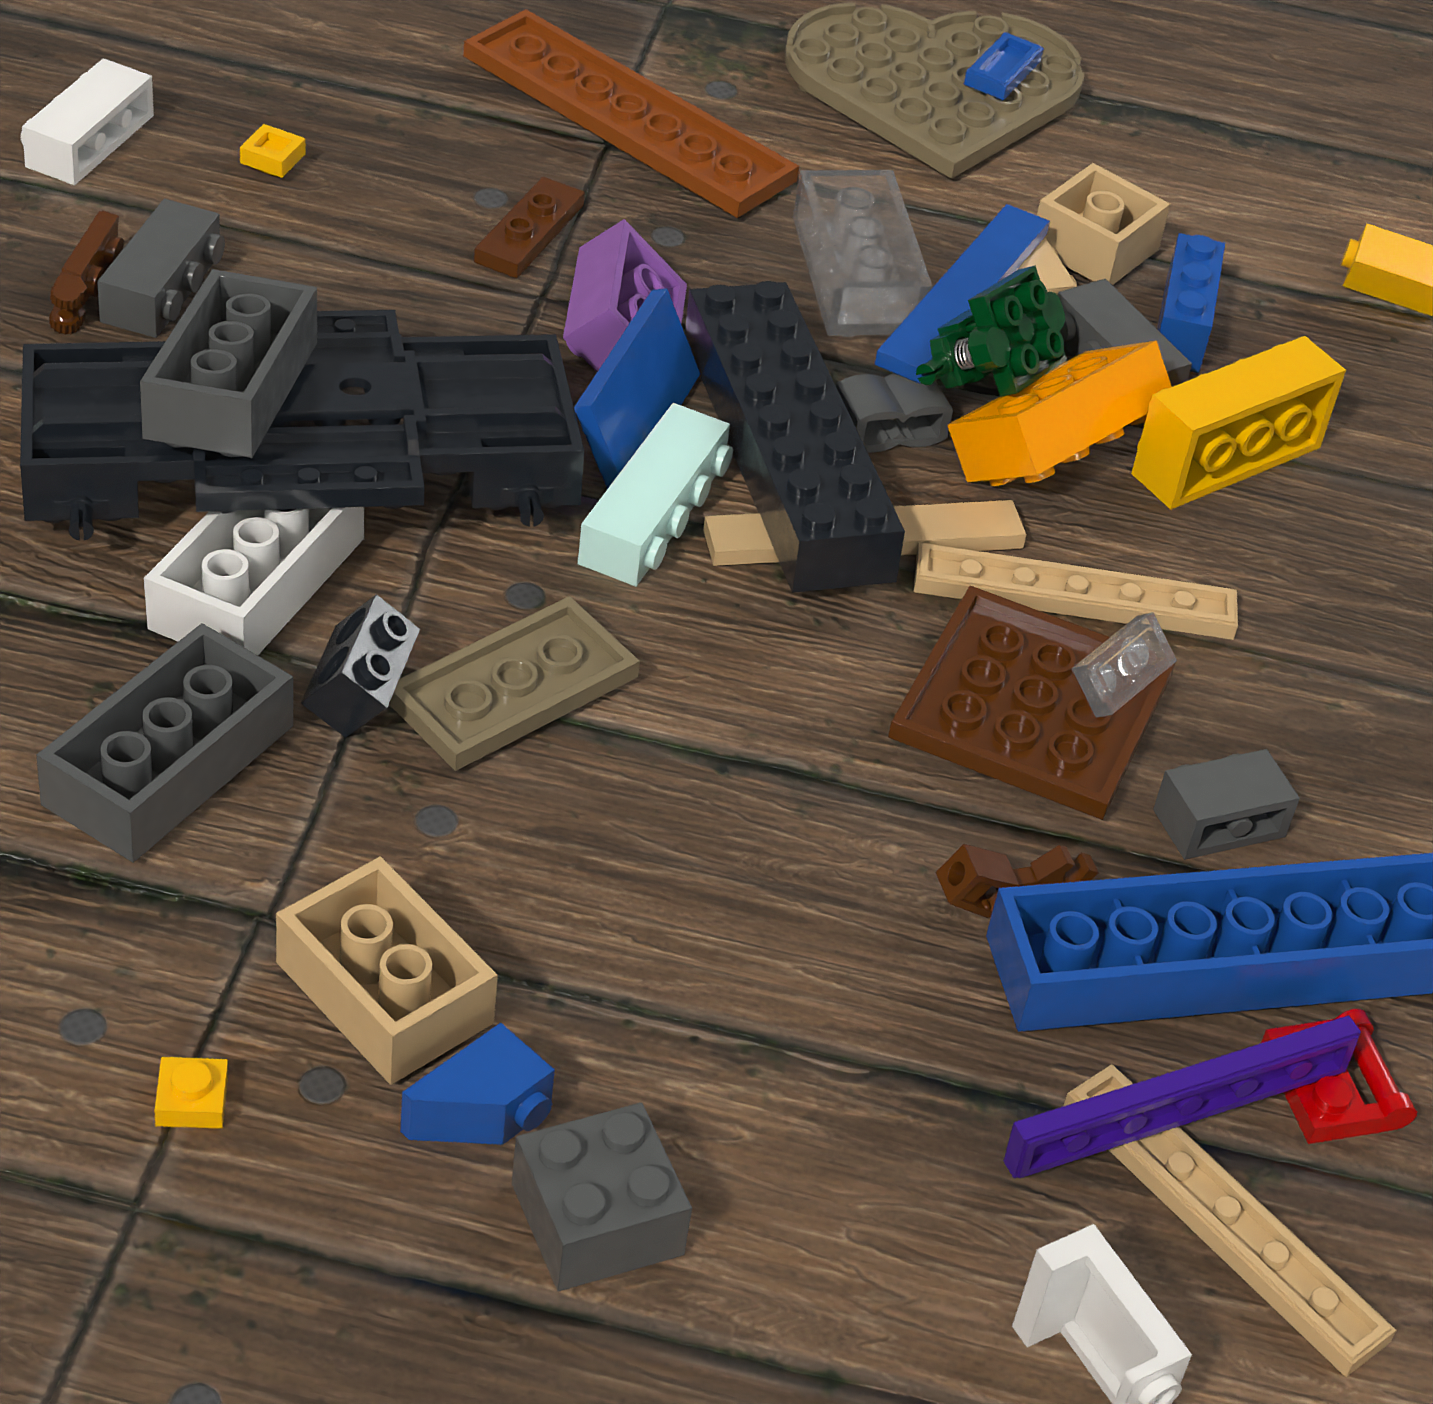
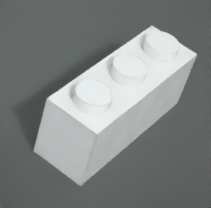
M104 58L22 126L21 142L24 146L25 167L76 185L154 116L152 76Z

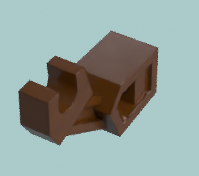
M963 844L935 873L950 905L990 918L998 888L1091 881L1099 872L1091 855L1081 852L1073 861L1067 847L1061 845L1031 862L1029 867L1012 869L1007 855Z

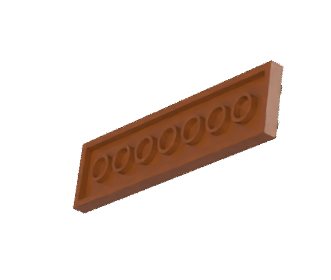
M527 9L464 41L463 57L736 218H739L797 182L799 165Z

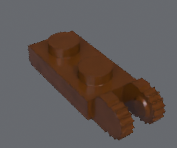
M103 210L102 212L99 211L62 267V272L55 281L50 294L51 304H54V307L49 316L50 328L54 329V332L57 331L59 334L63 333L64 335L72 334L73 332L76 333L77 329H80V326L83 325L86 311L83 308L84 304L90 296H98V280L123 250L124 240L118 237L119 215Z

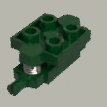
M1036 265L1015 271L968 300L969 310L937 328L939 335L930 340L932 358L918 366L916 375L924 374L917 378L924 385H931L940 378L947 389L977 382L992 372L1000 397L1020 392L1067 361L1063 337L1059 332L1065 323V312L1060 297L1052 291L1047 292L1045 285L1040 280Z

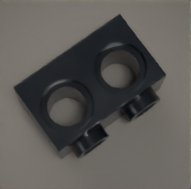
M376 594L335 626L301 704L346 738L388 707L420 629Z

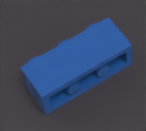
M1178 233L1166 278L1157 330L1192 363L1190 372L1199 373L1213 325L1226 243L1214 241L1203 235L1191 236Z

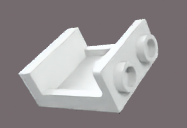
M1092 1224L1036 1250L1012 1325L1026 1347L1028 1348L1061 1332L1112 1404H1172L1182 1390L1180 1383L1192 1354L1097 1227Z

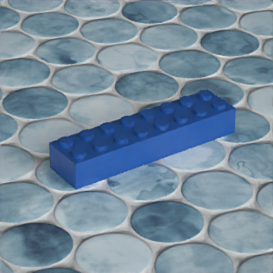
M1433 853L998 888L986 937L1018 1032L1433 993Z

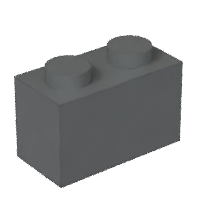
M1264 749L1245 754H1232L1222 759L1193 765L1185 764L1174 769L1165 770L1153 811L1183 859L1186 860L1286 837L1300 797L1269 751Z

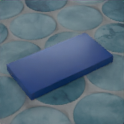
M667 288L651 290L574 407L607 489L672 403L678 405L683 403L700 375Z

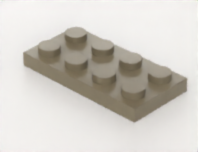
M568 596L400 678L389 705L457 771L638 678L640 660L573 598Z

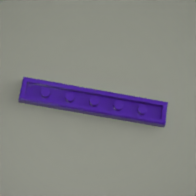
M1348 1015L1013 1122L1003 1162L1012 1177L1020 1179L1316 1082L1322 1077L1344 1073L1361 1031Z

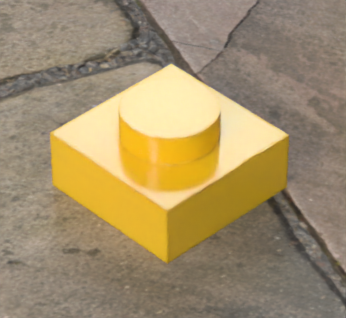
M263 124L240 146V163L258 169L265 174L283 178L306 154V138Z
M161 1057L154 1110L155 1126L223 1129L228 1082V1059Z

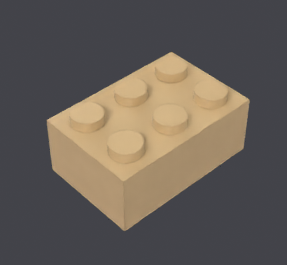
M381 856L276 913V963L390 1085L494 1024L498 975Z

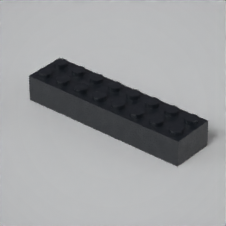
M763 281L752 285H712L708 288L689 289L685 330L687 341L718 419L730 424L729 445L733 448L734 457L756 509L761 515L792 593L897 582L905 530L787 283Z

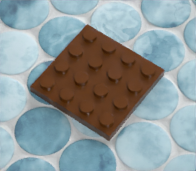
M970 585L892 719L888 738L1103 820L1171 679L1176 661Z

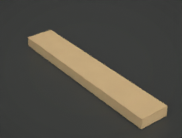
M1013 500L893 506L905 530L901 555H917L919 543L974 551L1023 549L1026 532ZM760 513L705 516L703 531L713 566L779 562Z
M919 543L913 590L916 593L962 599L971 585L1043 612L1234 640L1238 628L1237 590L927 543Z
M1111 1064L1068 1092L1064 1106L1126 1087L1133 1083ZM1180 1127L1108 1149L1345 1377H1348L1390 1344L1396 1329Z

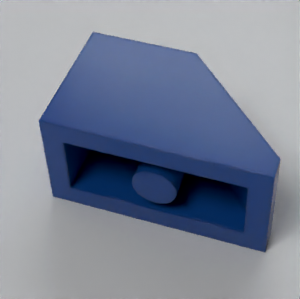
M499 1023L402 1092L400 1132L409 1140L503 1145L522 1130L531 1131L535 1129L548 1116L552 1108L555 1069L506 1026Z

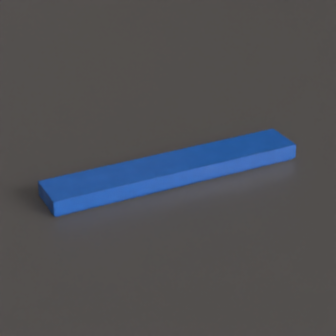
M1006 204L877 350L875 365L920 383L917 378L924 374L916 375V369L919 365L931 360L930 340L939 335L937 328L969 310L968 300L1014 273L1048 233L1050 220Z

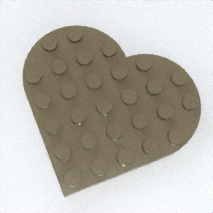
M847 2L827 5L808 12L792 25L787 37L785 50L786 67L792 78L798 83L800 90L813 95L831 106L835 111L848 116L866 127L868 131L881 136L899 147L903 152L911 154L934 168L938 173L946 175L951 179L1068 111L1079 99L1085 72H1082L1080 66L1081 56L1067 39L1040 23L1007 13H1001V18L990 15L976 18V11H964L929 20L921 15L894 6L881 4L880 10L873 7H861L855 10L856 3ZM1003 33H1009L1043 47L1041 62L1004 100L964 85L966 71Z

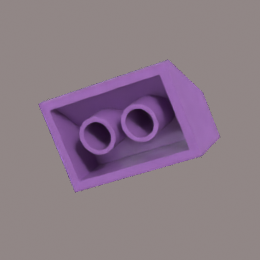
M623 219L579 247L563 339L573 354L582 357L594 370L598 371L651 290L668 289L682 325L687 284L634 228Z

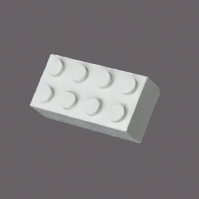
M364 507L292 509L290 511H279L276 509L241 510L222 514L220 511H209L144 577L148 630L175 641H180L203 623L254 654L259 655L364 539Z

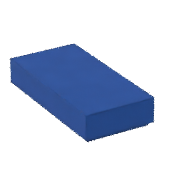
M1003 33L966 71L964 85L1004 100L1041 62L1044 48L1009 33Z

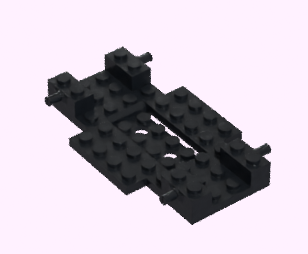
M395 310L317 311V344L253 458L243 456L228 457L215 451L187 446L172 447L164 442L143 439L140 380L166 341L23 344L20 470L24 520L48 523L70 520V536L79 541L80 527H83L84 540L92 537L94 533L93 519L117 521L122 518H139L138 481L171 483L177 480L194 479L196 512L220 511L222 514L241 510L276 509L279 511H290L292 509L378 506L397 509L405 506L424 505L425 486L422 473L452 475L456 472H467L472 508L502 510L508 507H519L521 522L527 527H530V514L533 527L543 521L544 515L541 507L557 508L562 505H581L584 447L556 334L401 337ZM348 387L364 388L365 394L349 395L342 392V390ZM401 418H403V425H398ZM368 419L372 424L343 426L346 420ZM291 421H313L318 427L289 426Z

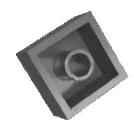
M642 1102L516 1136L512 1186L557 1292L685 1254L692 1207Z

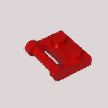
M1362 1009L1347 1010L1335 1019L1349 1015L1361 1031L1353 1056L1377 1103L1364 1104L1347 1069L1344 1073L1322 1077L1316 1082L1283 1092L1308 1144L1401 1129L1409 1125L1417 1116V1111L1409 1095L1399 1091L1371 1037L1374 1027L1366 1012ZM1335 1019L1266 1029L1261 1043Z

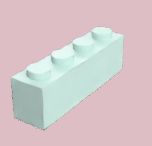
M672 403L582 522L578 564L636 587L650 568L656 570L664 558L667 543L672 536L679 538L682 535L692 508L694 506L701 507L704 504L710 491L712 480L716 475L722 477L726 473L733 454V448L727 446L730 424Z

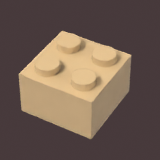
M1092 163L1041 199L1037 216L1050 220L1048 233L1045 237L1049 244L1056 249L1058 257L1064 266L1086 277L1090 282L1107 279L1114 285L1159 250L1171 204Z

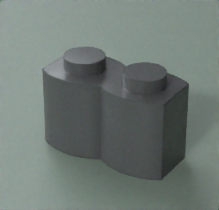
M893 373L885 378L873 374L855 375L836 383V388L868 453L888 450L899 444L908 447H925L947 439L949 431L947 424L951 423L953 409L936 381L931 385H924Z

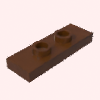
M542 177L474 248V262L513 278H518L584 206L585 192Z

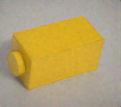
M1366 224L1358 241L1350 238L1340 264L1348 268L1343 287L1433 316V245L1370 224Z

